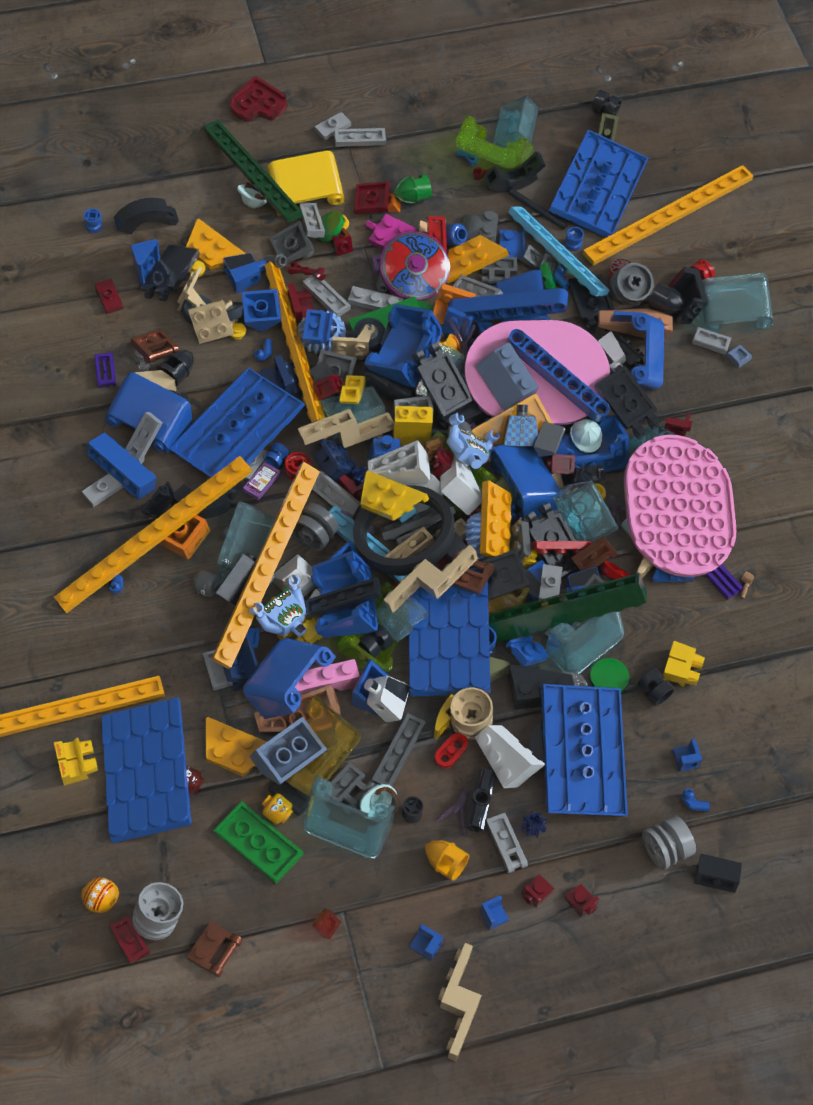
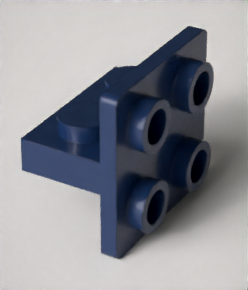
M281 355L274 356L273 368L261 371V376L292 396L303 393L298 385V376L294 372V362L287 363V361H283Z
M325 439L319 441L322 448L314 456L324 473L333 481L338 483L339 478L348 473L357 475L359 473L356 469V463L349 458L348 451L342 444Z
M244 638L230 669L223 667L227 682L233 683V686H231L233 691H237L245 685L258 667L250 638Z

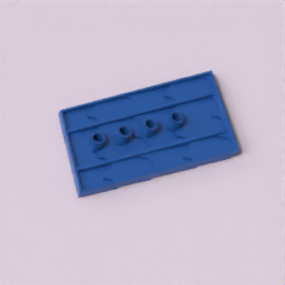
M588 130L549 211L607 238L614 234L647 163L648 157ZM575 159L577 160L581 170L577 169V166L574 162Z
M248 367L169 449L210 477L214 476L239 456L250 465L285 425L292 421L305 404Z
M468 568L478 573H483L482 570L476 568ZM488 581L480 596L451 585L438 599L421 586L409 597L410 696L456 695L458 691L472 687L491 694Z
M542 684L544 779L547 812L628 816L621 688Z
M176 697L150 705L131 708V710L127 709L103 715L102 742L104 745V769L106 771L108 824L112 843L192 825L179 698Z

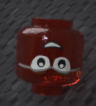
M186 765L189 796H191L194 792L198 793L204 778L201 777L202 774L199 770Z

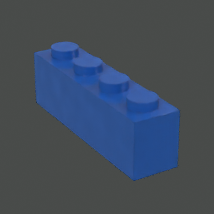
M103 433L88 442L87 456L107 474H110L121 483L122 487L137 500L155 490L156 476L154 473L146 469L139 460L131 456L114 438Z

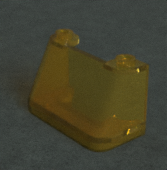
M316 694L306 707V712L311 716L307 723L327 750L286 780L290 785L308 796H313L321 790L361 739L360 731Z

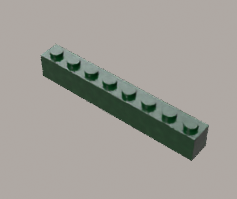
M640 573L490 613L489 627L496 633V643L507 642L513 638L526 637L539 631L545 632L558 626L564 627L567 624L582 622L588 618L601 617L607 613L620 612L630 607H639L647 603V590Z

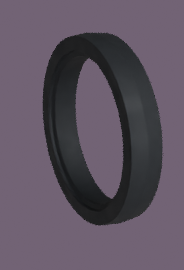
M406 485L426 493L429 498L428 501L425 503L420 501L419 503L430 506L442 518L441 530L436 540L421 553L407 558H387L371 550L367 544V532L378 514L361 508L354 522L353 538L357 552L370 568L385 575L406 576L424 559L434 565L444 557L454 540L455 523L448 503L434 490L423 486Z

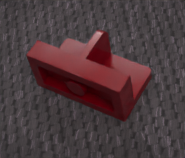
M294 283L288 284L287 293L296 323H300L302 318H306L307 309L314 310L312 295L307 290L296 292Z

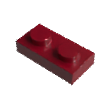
M129 916L109 926L130 964L150 954L142 937L134 929Z

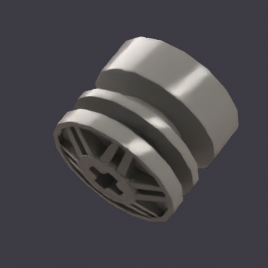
M677 815L663 820L661 826L653 825L652 828L643 830L642 839L644 846L652 861L661 870L669 868L670 865H675L678 861L677 859L685 860L696 853L694 838L685 822Z
M162 882L151 883L144 887L132 914L133 927L139 935L150 940H161L171 935L183 910V899L178 890L170 884Z

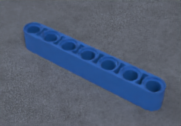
M557 288L450 300L448 308L451 307L461 311L468 317L472 316V321L562 313L567 310L568 292L565 289Z
M514 329L510 332L507 343L511 344L520 359L592 420L602 422L606 418L610 407L605 400L520 329ZM512 338H517L520 342H514ZM526 350H532L534 354H529ZM544 361L548 364V366H543L540 364V362ZM554 373L560 374L562 378L555 377ZM568 385H573L576 390L569 389ZM582 397H587L590 402H585ZM596 409H601L604 414H599Z

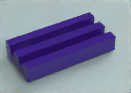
M113 353L94 355L98 388H102L103 385L109 387L111 384L117 386ZM106 358H110L112 375L110 380H108ZM99 359L103 361L105 380H101Z
M722 564L712 571L719 578V581L711 572L705 574L727 600L742 591L743 587ZM723 585H725L731 591V593H729Z

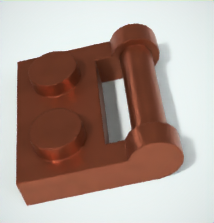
M161 329L131 338L130 344L144 357L147 364L179 351L178 345ZM164 346L167 347V348H165V349H162V350H159V351H156V352H153V353L151 352V351H153V350L159 349V348L164 347Z
M602 536L585 549L579 551L572 559L578 568L584 571L598 567L611 557L615 558L618 554L606 538Z
M459 551L456 553L453 561L457 558ZM476 561L471 567L482 570L483 573L467 569L452 585L480 596L486 582L494 571L495 565Z
M210 921L190 951L187 959L216 977H220L224 972L222 969L236 947H240L243 939ZM224 941H229L230 943L215 965L211 964Z

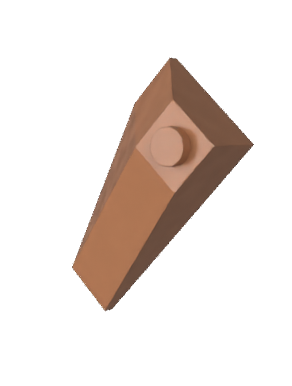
M646 308L603 310L598 312V327L645 338V331L634 329L631 322L610 321L614 311L643 312L660 319L664 323V342L673 331L672 316L661 311Z
M329 685L301 695V704L292 714L264 719L259 712L254 713L259 732H282L301 717H304L313 731H323L342 724L340 705L334 688Z

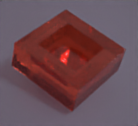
M324 908L312 926L324 938L331 939L341 921L329 909Z

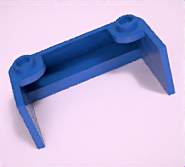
M614 311L610 321L631 322L634 329L645 331V365L633 368L631 371L632 376L643 390L659 389L663 384L664 323L660 319L643 312Z

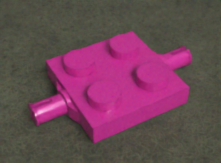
M388 214L378 224L368 220L365 227L373 230L369 243L383 250L387 243L395 236L404 232L416 231L415 227Z

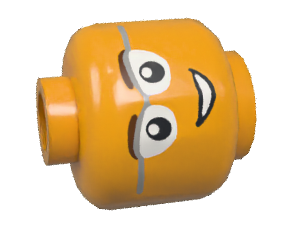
M279 793L273 797L269 795L262 803L264 806L262 814L274 824H279L280 822L284 824L293 812L291 810L292 803Z

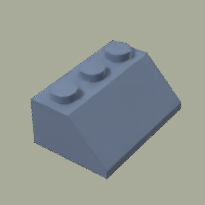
M509 342L491 352L475 366L503 411L537 393L539 388Z
M301 717L255 750L249 757L261 774L280 785L324 753L327 748L304 717Z

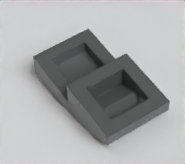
M530 244L525 247L520 258L522 262L535 270H540V264L547 262L553 275L559 265L550 254L546 252L542 255Z

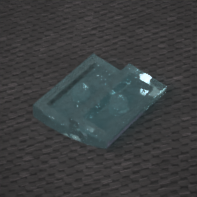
M411 595L394 613L387 609L384 602L376 610L377 621L398 642L413 631L414 625L428 616V611Z

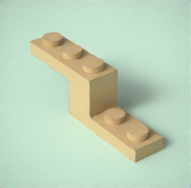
M348 409L300 427L298 432L305 445L337 433L343 447L346 448L393 430L394 421L389 412L357 424L353 413Z
M460 518L455 522V532L463 541L466 538L464 532L466 531L465 525L467 523ZM422 527L384 557L400 559L414 556L427 549L435 539Z
M470 545L466 549L461 550L457 558L448 563L442 572L424 559L414 567L407 577L400 581V584L386 595L384 602L387 609L394 613L420 586L438 599L478 560L476 550Z
M467 943L464 944L463 949L458 948L454 958L457 961L455 969L450 968L446 978L449 981L447 988L442 987L438 1000H441V1009L463 1017L458 1018L454 1028L458 1032L455 1039L450 1038L446 1050L450 1051L448 1058L456 1061L482 996L458 986L473 948L472 945Z

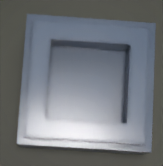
M741 345L726 355L737 368H740L752 359V355Z

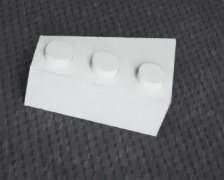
M418 440L368 461V471L403 485L430 481L428 453Z
M454 455L451 468L440 476L441 492L469 515L482 503V494L469 465L459 461Z
M488 725L475 736L503 788L519 787L545 765L541 760L534 757L529 749H525L519 743V740L502 725Z

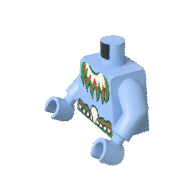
M455 413L449 417L452 427H450L449 438L446 442L459 461L472 466L474 469H478L488 461L493 447L492 443L499 439L500 434L496 433L493 436L492 429L485 434V440L487 441L485 442L483 439L458 428V424L464 422V416H458V413Z
M292 575L293 583H291L290 578L285 579V584L291 587L290 590L287 588L265 606L260 602L254 603L257 611L254 607L249 608V613L256 615V619L264 631L279 634L283 637L291 631L298 637L306 633L307 628L302 624L306 614V607L300 587L297 586L300 582L297 575Z

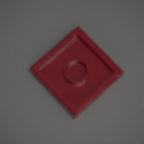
M390 181L356 184L355 215L388 212Z

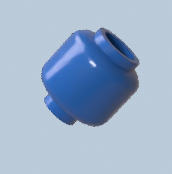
M460 223L446 225L447 246L462 245L467 238L465 227Z

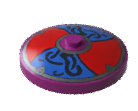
M409 231L395 236L387 243L380 257L379 269L384 284L394 295L404 298V300L415 296L417 300L424 301L434 297L442 283L446 284L450 272V263L445 249L435 238L422 232Z

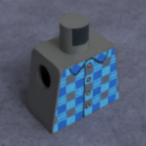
M517 404L516 415L507 416L502 445L534 447L538 437L536 416H528V405Z

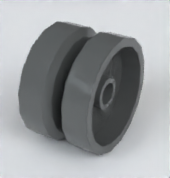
M634 262L616 270L609 280L611 295L617 302L623 305H632L644 300L651 294L654 286L651 271L643 264Z
M307 502L292 534L306 547L315 551H321L329 542V538H332L338 531L339 525L334 516L324 507L313 502Z

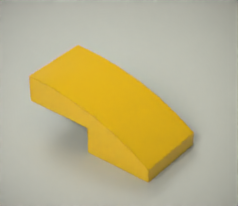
M346 376L345 386H342L340 403H359L365 386V376Z
M452 694L445 701L438 714L434 732L435 739H438L450 726V704L454 697Z

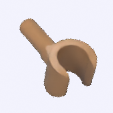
M747 571L741 578V581L745 583L740 595L742 599H745L747 590L754 579V576Z

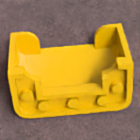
M331 151L276 160L267 166L268 175L295 204L326 197L329 204L338 205L344 203V194L337 165Z

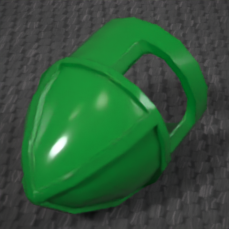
M421 174L415 180L412 176L403 179L397 185L394 195L399 200L409 204H416L420 201L431 199L432 188L428 176Z

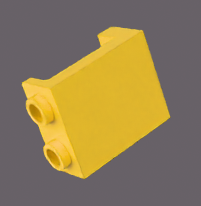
M395 406L393 439H400L401 446L418 440L422 447H426V443L431 442L433 408Z

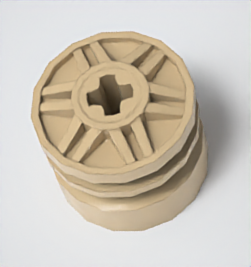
M474 687L465 688L458 691L452 698L450 704L451 725L455 733L465 735L468 740H476V735L488 725L493 724L492 700L483 690Z

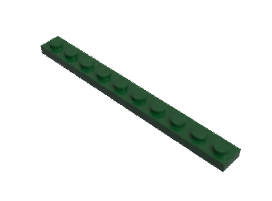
M219 120L203 126L204 132L287 223L303 217L301 209Z

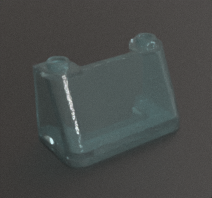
M755 273L702 280L709 304L698 315L701 328L718 333L723 324L755 321L756 326L761 329L772 327L773 313L769 282L766 274Z
M238 502L218 558L217 572L221 576L222 581L239 559L241 552L245 555L248 552L258 558L276 519L275 517L248 503Z
M611 612L601 617H592L576 631L569 624L562 623L550 630L545 652L564 673L571 674L572 676L579 674L623 638L625 630L621 613Z
M317 776L312 786L303 822L306 833L367 858L379 856L393 825L395 807L387 803L378 802L372 806L369 813L363 812L331 799L333 792L332 784L328 780Z

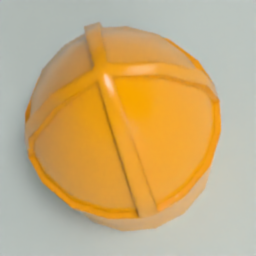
M433 840L425 844L426 856L435 871L452 881L456 880L464 870L469 860V854L455 846L454 843Z

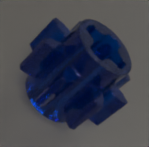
M357 466L351 472L353 474L351 479L354 480L357 486L364 483L368 467L361 466L359 468Z
M531 810L529 817L527 815L523 816V821L526 823H523L521 828L526 829L528 832L527 836L531 834L538 838L540 831L545 833L546 827L543 825H546L548 820L543 819L541 816L542 812L538 814Z

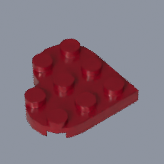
M256 75L231 97L230 103L231 113L246 122L252 121L253 118L259 115L268 120H275L276 117L282 115L287 109L285 95Z

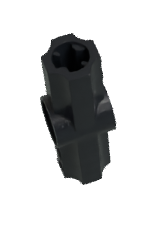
M479 769L466 823V828L473 832H483L496 779L495 772L490 769ZM483 798L486 802L480 803L476 799Z

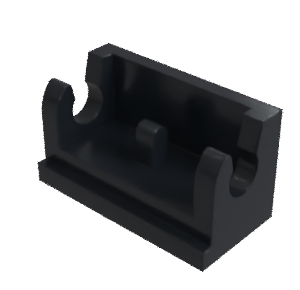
M700 854L694 884L735 893L740 883L742 863Z

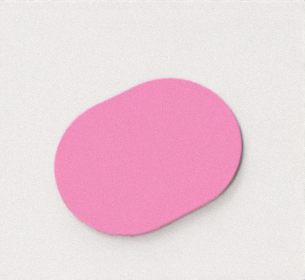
M532 320L499 323L480 334L473 342L467 354L464 367L466 386L478 407L492 417L503 412V409L475 366L491 352L507 344L509 334L514 329H520L600 397L601 395L594 386L610 375L609 362L599 342L586 330L564 321ZM512 338L514 342H520L519 339ZM526 350L527 353L534 354L532 350ZM521 359L539 387L537 395L553 424L567 425L580 421L587 416ZM540 362L541 365L548 366L546 362ZM554 373L555 377L562 378L560 374ZM568 385L569 389L576 390L573 385ZM582 397L585 402H590L587 397Z
M679 435L654 437L639 446L630 457L624 473L626 517L632 541L645 559L658 569L669 574L681 577H696L705 575L718 568L728 558L734 546L736 519L733 491L727 470L717 460L718 457L710 449H706L698 444L697 441Z

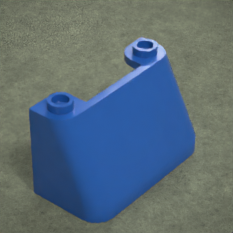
M531 270L498 281L493 286L501 289L503 294L544 290L541 270ZM547 314L503 318L501 323L508 321L547 320Z
M394 304L388 314V320L392 328L379 354L371 352L366 357L364 364L372 372L405 386L416 387L420 377L415 368L419 367V365L414 361L412 355L423 350L426 359L431 357L432 355L427 347L437 341L439 343L442 336V328L432 310Z
M129 372L124 378L105 414L106 422L112 427H120L124 423L137 429L145 412L152 413L163 422L152 442L153 447L167 454L171 451L169 448L185 433L193 422L191 405L186 399L134 372Z
M616 415L607 416L598 424L602 432V442L597 451L584 453L574 445L570 434H563L556 454L575 455V467H581L585 463V466L602 465L603 472L621 470L628 463L629 436ZM561 474V478H566V475Z
M505 445L492 447L490 467L494 474H502L515 496V504L521 507V512H518L519 517L523 518V516L533 511L536 516H540L542 514L538 508L547 503L551 504L553 511L563 507L565 493L562 488H559L534 447Z
M353 550L312 566L311 581L321 590V595L373 578L369 566ZM375 599L323 615L322 618L317 619V624H315L316 632L325 638L367 634L377 631Z
M289 638L279 640L243 687L244 695L264 719L292 714L301 704V695L295 686L309 667L314 664H318L321 667L329 666L336 656L329 648Z

